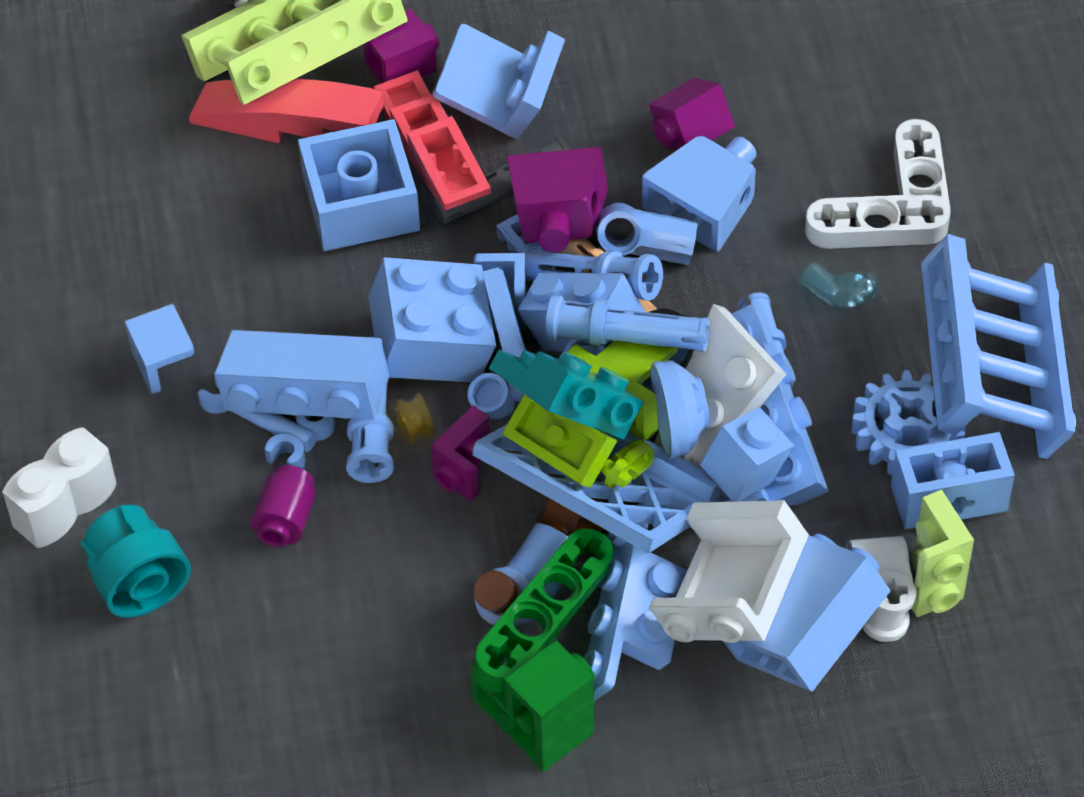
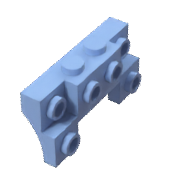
M754 304L731 313L787 374L760 408L794 444L793 449L772 483L741 501L785 500L788 506L803 504L829 491L806 428L812 425L809 412L799 396L794 398L789 383L795 381L793 369L785 354L777 352L764 314ZM678 349V352L668 361L671 360L681 365L688 349ZM721 490L718 502H732Z

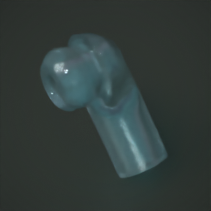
M813 263L805 269L801 276V283L835 308L864 304L874 298L879 290L877 278L873 274L863 271L833 276L819 264Z

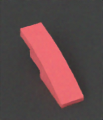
M418 70L373 86L374 89L383 90L385 104L382 112L386 120L395 119L405 153L428 189L445 211L491 194V187L453 116L448 117L440 101L435 99L433 94H430Z
M296 78L243 105L238 99L232 80L213 81L205 83L189 116L191 124L280 144L285 133L307 138L326 134L329 130L336 132L374 124L377 122L385 104L383 90L344 83Z

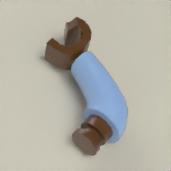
M549 498L546 508L540 512L536 520L537 523L510 562L505 567L487 571L476 581L474 597L480 616L491 625H495L573 532L586 528L605 534L607 530ZM590 498L596 502H601V499ZM557 582L548 583L544 586V590L551 598H554L562 584ZM520 618L514 622V626H523L534 620L531 618Z

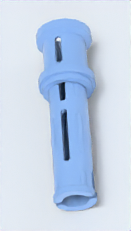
M523 249L520 252L525 253L526 281H534L538 273H584L585 269H589V273H623L636 297L645 301L653 300L658 295L662 286V264L658 257L652 254H644L639 258L623 257L620 252L611 250L600 254L598 257L538 252L530 249ZM555 266L574 268L575 272L555 270ZM647 274L648 278L642 279V275Z
M553 294L548 304L545 329L546 338L550 342H557L562 337L588 340L591 346L595 347L606 345L608 341H621L705 352L710 330L706 328H709L710 320L705 317H684L613 309L610 303L601 299H597L594 304L564 301L562 295Z
M387 385L375 420L351 418L347 425V436L352 442V453L347 457L346 470L350 477L360 482H381L393 473L394 461L391 455L388 454V443L393 438L394 426L386 415Z

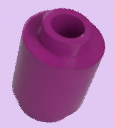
M282 465L277 467L275 472L266 478L250 520L252 529L257 533L262 542L273 547H284L300 541L316 498L315 480L304 469L292 465Z

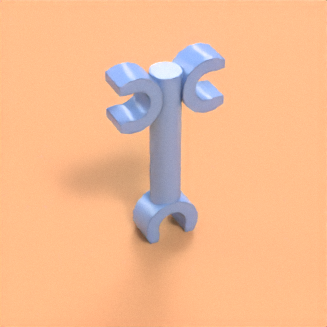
M214 374L216 387L219 388ZM204 389L198 392L200 405L205 411L214 414L226 412L220 393L211 394ZM231 411L275 435L270 438L265 446L267 462L272 464L280 454L290 453L292 455L286 461L287 465L296 466L301 469L304 468L306 462L304 451L309 452L314 447L316 441L330 437L336 426L335 417H323L320 421L312 422L309 421L312 416L295 415V423L280 414Z

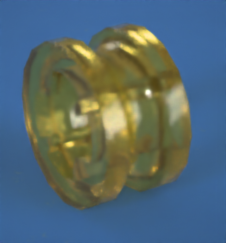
M421 393L413 394L412 400L409 402H404L401 398L394 400L397 421L408 445L415 443L416 437L419 435H424L427 439L434 437L431 416Z

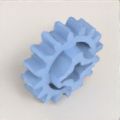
M904 370L901 381H894L886 373L882 377L881 388L868 383L865 387L864 397H857L855 400L851 433L857 435L856 448L858 451L870 449L868 463L871 465L877 464L881 460L888 462L887 474L892 475L895 450L962 439L965 436L966 426L957 435L938 430L934 387L930 385L931 374L925 373L920 381H914L910 371ZM875 417L880 419L879 428L882 429L881 431L876 426Z

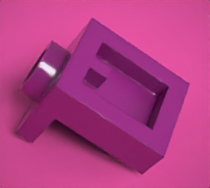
M474 405L431 444L434 478L448 492L455 493L457 491L469 501H472L479 494L478 469L476 465L482 460L472 455L475 442L490 434L489 416Z

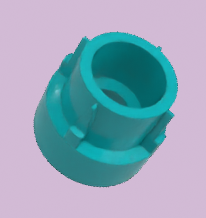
M120 505L102 514L88 527L83 540L79 542L88 559L86 565L92 574L93 584L110 612L118 617L131 618L142 616L167 604L179 594L190 578L191 564L174 536L169 531L160 529L153 520H150L145 510L137 505Z

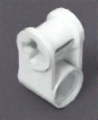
M894 536L848 540L846 549L860 548L869 553L878 562L880 568L877 572L891 590L862 627L864 632L871 638L881 642L899 640L906 634L909 628V610L916 599V587L910 570L909 553L904 537Z

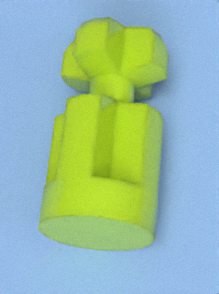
M642 440L631 441L618 451L611 460H606L601 469V472L606 477L604 484L611 489L616 485L624 488L632 479L635 480L648 470L655 460L654 452L650 445Z

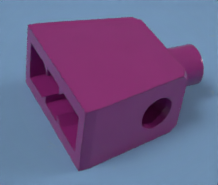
M601 147L508 155L507 161L523 241L527 243L539 242V245L545 251L557 253L567 248L569 240L589 238L595 234L608 191Z

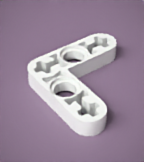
M920 119L907 120L900 124L896 129L893 152L899 195L825 198L817 200L807 209L805 225L807 239L820 248L828 249L929 245L941 241L948 233L951 210L937 128L930 122ZM913 140L919 141V145L923 147L922 156L914 157ZM919 174L926 175L934 180L935 183L930 187L922 188L914 186L909 182V178ZM876 214L886 217L891 223L883 228H873L864 220L868 216ZM900 216H905L904 224L906 225H899ZM922 216H929L933 223H925ZM849 218H856L855 227H850ZM823 220H831L833 227H825Z

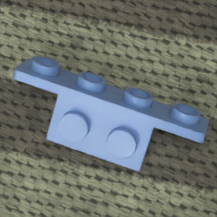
M639 503L636 506H645V504ZM635 523L646 530L648 528L646 523ZM608 532V538L613 545L614 555L604 579L598 585L602 589L598 606L593 611L588 623V633L591 634L588 652L584 656L595 676L593 680L594 701L614 687L621 653L657 670L662 669L671 662L675 640H672L665 633L662 625L649 610V606L653 598H675L687 573L686 569L651 552L648 554L611 532Z

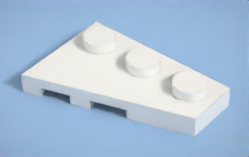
M713 304L707 317L710 320V326L706 328L710 330L707 349L705 352L694 350L692 358L686 367V370L695 378L700 377L702 380L710 423L707 425V429L702 430L700 433L699 441L688 454L679 455V457L701 469L703 468L700 464L722 426L761 407L787 375L725 307ZM658 433L654 444L663 448L660 435Z

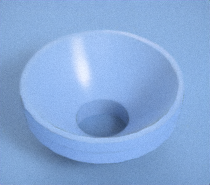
M671 360L652 362L650 380L651 391L656 394L658 431L666 456L669 459L676 458L679 455L688 454L699 441L700 433L702 430L707 429V425L710 423L704 386L700 377L695 378L685 368Z

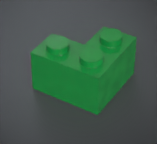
M557 640L504 678L505 692H490L481 688L474 681L470 670L472 699L542 772L546 771L594 734V673L581 655L578 653L570 654ZM506 646L502 656L494 663L489 661L488 665L496 670L501 665L507 666L512 650Z

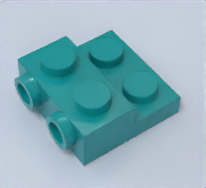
M498 350L489 367L490 370L547 411L623 440L644 401L626 390L629 380L605 367H600L597 374L590 372L592 368L590 364L564 351L558 359L540 351L535 355L523 350L520 357Z

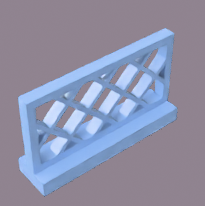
M507 425L477 440L472 454L648 554L687 528H692L686 518L693 503L718 502L722 490L703 469L680 457L669 459L662 447L649 440L644 442L648 443L654 452L655 460L653 465L635 480L632 479L626 487L622 488L616 485L613 489L604 484L606 477L601 471L597 476V479H601V482L595 481L591 488L574 481L504 436L502 433ZM629 431L624 440L607 434L617 440L608 459L611 460L618 451L631 441L641 439ZM504 450L521 451L522 454L508 453ZM547 474L564 475L565 478H555ZM590 498L607 499L609 503L596 502ZM623 501L644 503L645 506L625 505ZM635 523L653 524L654 528L648 531Z

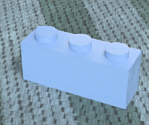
M244 330L231 331L215 372L225 411L375 420L390 376L381 338Z

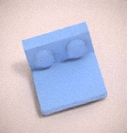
M461 24L455 34L434 88L433 97L518 140L542 106L565 39L547 31L537 47L529 44L524 53H521L466 24Z

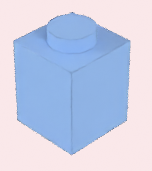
M758 407L722 426L700 466L732 502H737L772 483L793 449L794 444L765 412Z

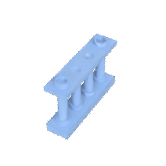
M947 234L921 262L938 430L957 435L979 414L1034 428L1038 457L1048 459L1072 437L1076 426V417L1072 410L1059 313V291L1056 288L1053 265L1044 262L1025 283L971 268L967 260L965 239ZM971 290L1019 303L1021 322L977 310L974 303H972ZM976 331L1024 344L1026 363L980 351V347L977 345ZM980 373L1029 386L1032 406L986 394L981 384Z

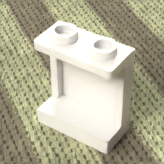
M785 500L693 503L686 520L701 539L676 597L653 598L649 610L672 640L680 642L722 640L728 643L765 641L809 534Z

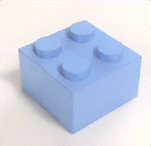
M395 119L298 139L303 180L323 251L420 231L417 190Z
M383 258L368 298L374 338H381L390 378L471 383L477 376L484 373L496 343L486 286L482 275V265Z

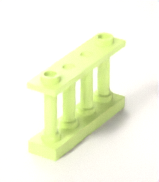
M251 0L181 36L196 76L203 81H207L228 70L240 103L245 105L407 22L408 19L401 0Z

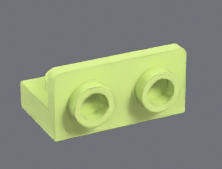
M939 490L922 497L919 521L916 522L915 549L911 553L912 564L916 572L914 583L916 599L911 609L916 617L932 611L935 613L945 612L953 608L964 598L973 549V537L943 490Z

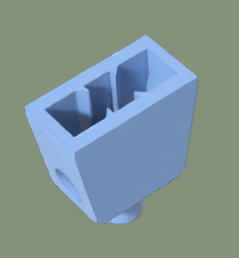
M704 136L695 137L642 176V208L652 213L697 221L696 241L717 253L753 200L756 169L751 162L757 156L754 146L743 137H735L725 148Z

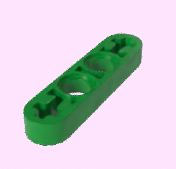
M584 528L576 530L563 542L480 641L471 664V674L474 681L481 688L490 692H505L504 678L550 645L604 579L614 555L613 545L608 537L597 530ZM587 552L593 553L596 557H590L584 563L579 573L574 568L578 555L583 556ZM552 582L561 583L570 589L572 597L564 601L555 600L545 592L544 586ZM520 618H531L541 625L543 633L534 637L525 636L515 628L514 622ZM506 646H508L512 652L507 666L501 665L497 670L491 668L488 665L489 661L496 662L504 653Z

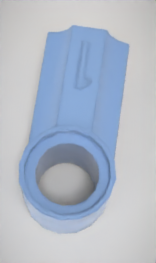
M613 203L601 211L597 224V236L601 247L606 251H617L623 256L627 254L638 256L652 254L657 256L659 260L689 265L694 250L698 222L637 210L625 203ZM624 218L632 223L634 229L628 238L615 240L607 235L605 231L607 224L613 219Z

